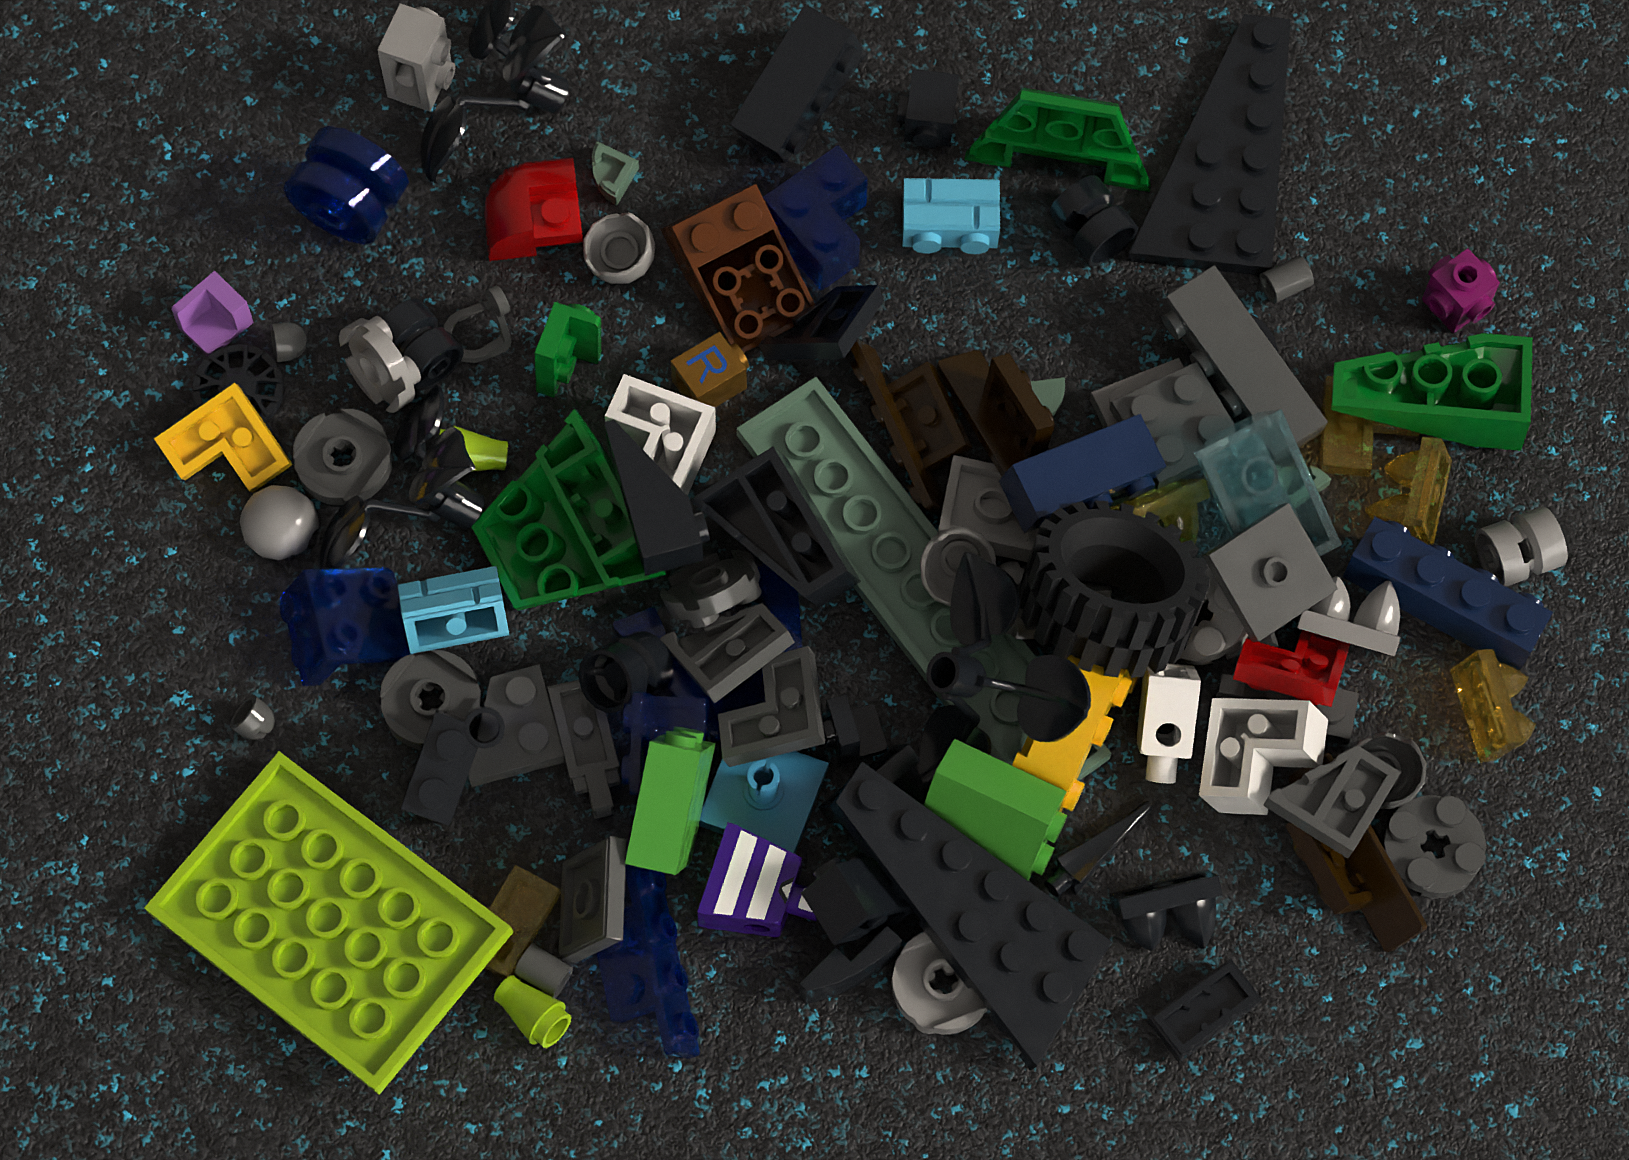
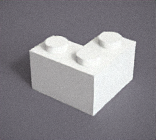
M624 374L605 414V422L615 420L688 496L716 433L715 407Z
M1212 698L1199 796L1219 813L1267 815L1268 808L1263 806V804L1270 795L1273 767L1316 768L1322 765L1328 719L1308 700Z

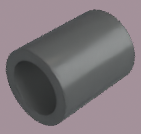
M1300 255L1259 275L1262 290L1273 304L1314 284L1312 271L1306 260Z
M531 944L520 958L514 975L543 993L556 998L570 979L573 968L535 944Z

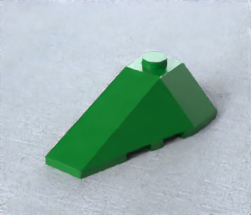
M1482 333L1467 336L1465 342L1440 346L1439 342L1423 345L1422 350L1399 355L1393 352H1386L1335 362L1333 366L1331 410L1472 447L1521 451L1531 423L1533 337Z

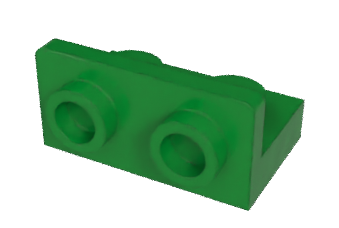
M554 302L535 350L537 393L555 398L560 382L569 383L574 371L576 358L598 364L601 357V318L595 315L589 308L580 304L572 303L566 306Z

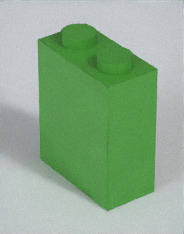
M674 727L673 731H666L663 735L650 741L625 864L676 875L691 863L716 744L703 741V732L690 728Z
M954 739L935 771L924 806L1029 881L1033 872L1039 875L1044 873L1053 854L1054 847L1048 845L1047 841L1056 842L1066 821L1067 815L1059 810L1067 791Z

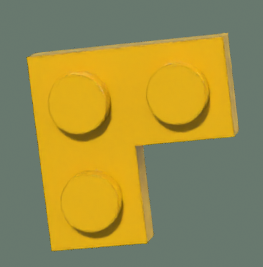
M233 383L154 438L179 477L183 480H187L224 454L244 485L253 493L293 465L240 386L236 383Z

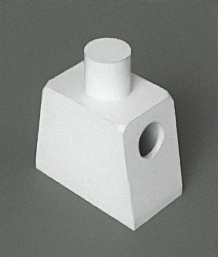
M1167 663L1166 669L1156 674L1147 666L1144 677H1142L1137 745L1140 754L1148 755L1145 779L1148 781L1175 783L1178 758L1189 759L1192 756L1201 680L1194 666ZM1162 724H1174L1172 732L1168 734L1157 733L1158 728Z

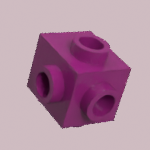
M1468 248L1455 258H1452L1450 255L1443 257L1428 272L1430 280L1422 301L1453 334L1470 321L1472 323L1480 321L1495 306L1492 300L1500 282L1497 280L1491 265L1484 259H1478Z

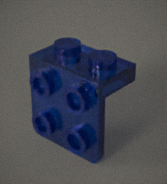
M389 568L304 570L280 595V614L288 626L292 642L291 657L293 664L299 670L303 686L321 685L341 664L397 662L404 656L410 655L401 613L398 584L394 572Z
M633 692L632 703H625L623 711L624 733L631 734V754L623 755L621 768L623 785H630V795L639 797L651 740L663 735L666 731H673L674 727H684L703 732V741H708L709 698L654 696L646 692Z

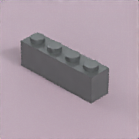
M1215 265L1166 297L1162 307L1164 326L1174 339H1183L1192 352L1189 356L1191 363L1198 362L1207 378L1210 377L1219 389L1218 398L1229 416L1232 418L1238 416L1249 431L1246 433V438L1251 448L1259 457L1267 456L1272 464L1278 463L1322 433L1328 421Z

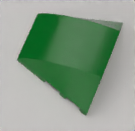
M1024 87L1020 89L1008 106L966 151L964 158L967 161L1011 168L1013 152L1106 167L1104 184L1150 192L1151 182L1128 131L1118 103Z
M575 409L564 420L567 424L548 446L543 444L535 453L536 460L517 481L512 480L472 525V529L492 567H497L499 580L514 609L517 611L666 575L665 571L645 576L612 459Z

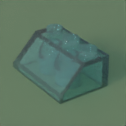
M1282 409L1255 413L1216 433L1194 451L1231 536L1279 505L1289 503L1319 556L1342 545Z

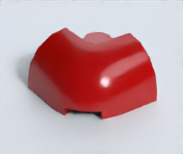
M573 157L525 162L505 169L491 184L486 197L484 211L489 261L537 256L536 247L583 242Z

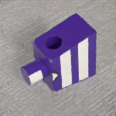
M727 822L697 911L698 926L715 930L780 937L788 913L817 922L818 919L801 894L807 886L798 884L802 872V858L736 824Z

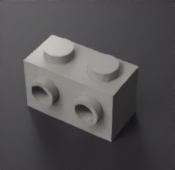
M400 3L377 50L387 97L431 112L441 89L447 90L455 73V63L451 61L450 56L451 39L447 38L444 18L426 7L413 8Z

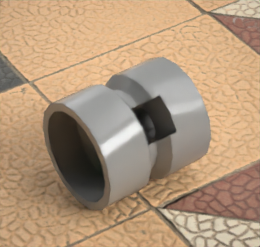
M1544 506L1514 516L1512 524L1502 520L1476 530L1475 547L1482 569L1492 573L1497 577L1499 583L1506 587L1528 579L1530 571L1540 575L1566 565L1568 555L1563 532L1555 516Z

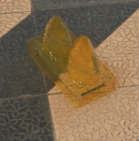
M1422 437L1420 450L1404 453L1386 464L1385 470L1390 477L1404 487L1411 488L1410 493L1396 494L1383 498L1365 509V512L1372 519L1376 516L1383 521H1395L1406 527L1411 536L1428 545L1434 544L1452 464V459L1442 438Z
M1205 478L1179 479L1158 490L1156 488L1123 503L1134 506L1133 514L1143 518L1147 511L1160 516L1159 520L1162 519L1165 528L1173 524L1182 531L1179 538L1181 543L1192 540L1196 544L1199 530L1197 503L1211 496ZM1121 503L1110 509L1119 510Z
M1494 649L1477 650L1450 670L1480 762L1496 761L1528 741L1536 724L1523 713L1514 710L1510 698L1523 689L1528 681V676L1510 665L1498 662Z

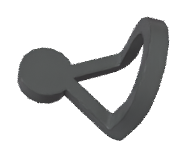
M497 284L485 290L486 300L456 311L449 316L443 328L452 334L456 324L484 310H491L494 313L500 336L481 349H464L462 362H481L507 351L511 346V336L504 315L510 313V306L504 292Z

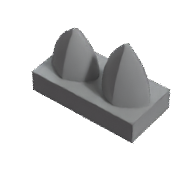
M1336 576L1332 579L1338 589L1299 615L1296 624L1298 629L1388 655H1396L1401 638L1397 635L1400 622V608L1396 591L1390 581L1382 583L1366 597L1360 605L1353 622L1349 621L1351 607L1349 594L1340 577Z

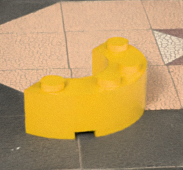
M1069 655L1067 658L1078 666L1080 659ZM1094 664L1091 672L1080 669L1089 684L1091 693V707L1086 719L1070 735L1057 742H1038L1027 736L1022 751H1018L1012 766L1067 791L1059 810L1060 812H1062L1063 808L1073 811L1085 786V783L1077 779L1092 744L1099 747L1103 745L1114 720L1107 716L1110 708L1115 707V705L1121 708L1128 693L1132 694L1140 678H1131L1127 669H1121L1118 677L1104 676V667Z

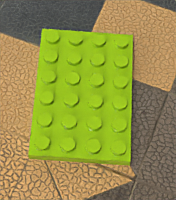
M280 751L144 907L152 917L378 1095L381 1094L513 934L510 925Z

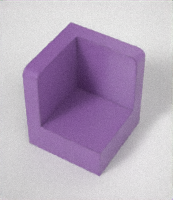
M215 271L171 308L178 329L207 357L214 351L227 346L254 323L247 301Z

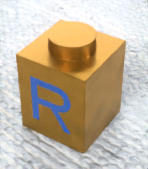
M721 332L716 333L671 360L672 382L682 396L717 407L747 389L746 369L749 368V362L742 349L736 343L729 345Z

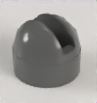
M290 322L270 325L271 344L275 361L283 362L299 358L306 349L307 336L304 330L297 324Z
M255 695L250 696L234 713L230 722V728L249 740H261L274 727L273 711Z

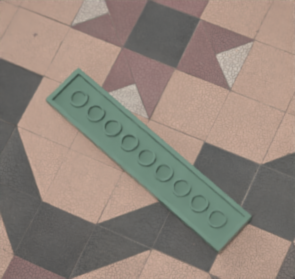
M814 377L737 427V437L753 458L774 446L789 460L861 582L854 585L853 588L927 682V667L930 660L940 652L951 653L953 647H965L956 639L951 629L950 606L935 601L922 585L920 571L921 555L927 543L937 534V530L818 378ZM1011 634L991 635L992 643L988 648L969 655L981 662L987 677L1025 685L1026 670L1029 663L1034 658H1037L1022 639H1015ZM984 687L973 697H961L980 715V722L977 728L986 732L991 740L990 756L1012 765L1017 752L1022 751L1027 739V735L1019 725L1017 718L1018 703L1023 695ZM934 691L944 706L954 705L951 701L943 700L942 693ZM1104 743L1101 747L1092 744L1078 776V781L1110 760L1112 753Z

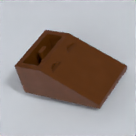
M757 184L744 186L660 229L682 274L717 330L721 332L729 345L736 343L744 353L758 346L768 335L775 337L793 328L794 325L791 319L804 309L815 305Z

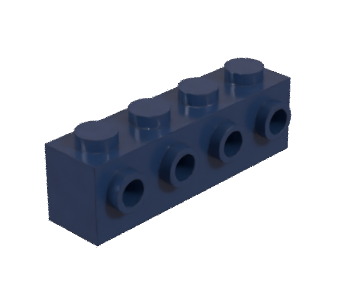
M1376 516L1352 554L1343 578L1370 593L1386 581L1392 582L1400 609L1518 673L1553 614L1535 596L1525 592L1517 593L1500 584L1497 577L1489 571L1481 568L1472 569L1457 561L1454 555L1446 548L1436 544L1428 545L1411 536L1409 530L1403 525L1391 520L1383 521Z

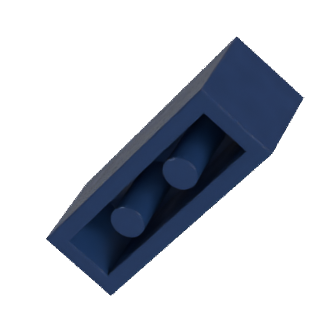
M1138 414L1015 463L999 479V483L1025 534L1040 528L1045 519L1050 521L1052 512L1059 508L1068 513L1072 503L1083 501L1089 510L1092 509L1095 500L1108 501L1110 506L1113 504L1112 498L1126 493L1129 499L1142 495L1156 486L1153 480L1167 466L1141 414Z

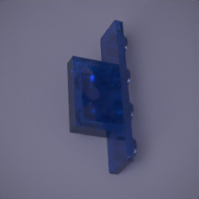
M626 864L625 874L632 906L624 909L623 940L597 952L611 1021L623 1023L655 1010L665 1054L691 1059L700 1055L697 1041L699 1027L691 1013L687 996L688 977L684 967L680 964L675 941L677 939V928L669 914L665 896L666 878L663 872Z

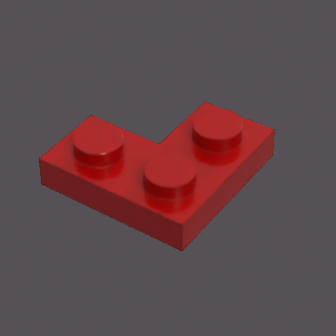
M1305 630L1301 631L1295 652L1245 639L1236 664L1233 680L1244 682L1256 690H1272L1293 696L1297 700H1308L1313 705L1321 704L1332 707L1350 643Z

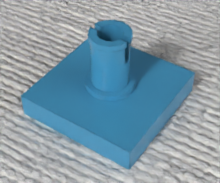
M797 751L729 767L722 759L702 808L699 826L724 834L727 822L733 823L796 854L828 772L829 763Z

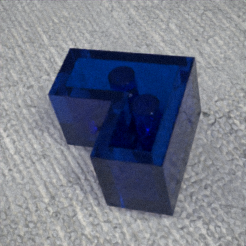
M839 145L763 197L792 258L821 291L859 265L860 239L844 220L865 207L867 203L868 178Z

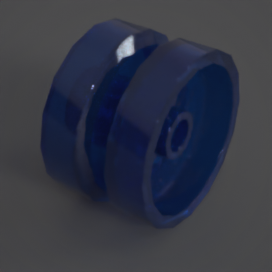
M331 126L319 128L306 149L305 157L307 161L297 163L285 182L283 190L286 197L298 212L328 233L353 243L363 245L374 243L387 221L388 215L386 210L396 207L409 184L407 175L393 157L366 138L343 128Z

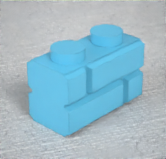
M904 178L902 247H913L916 252L924 254L935 253L941 247L960 248L968 254H981L988 251L989 248H998L1000 233V181L993 179Z
M496 566L430 578L425 581L398 584L401 613L410 654L509 635Z

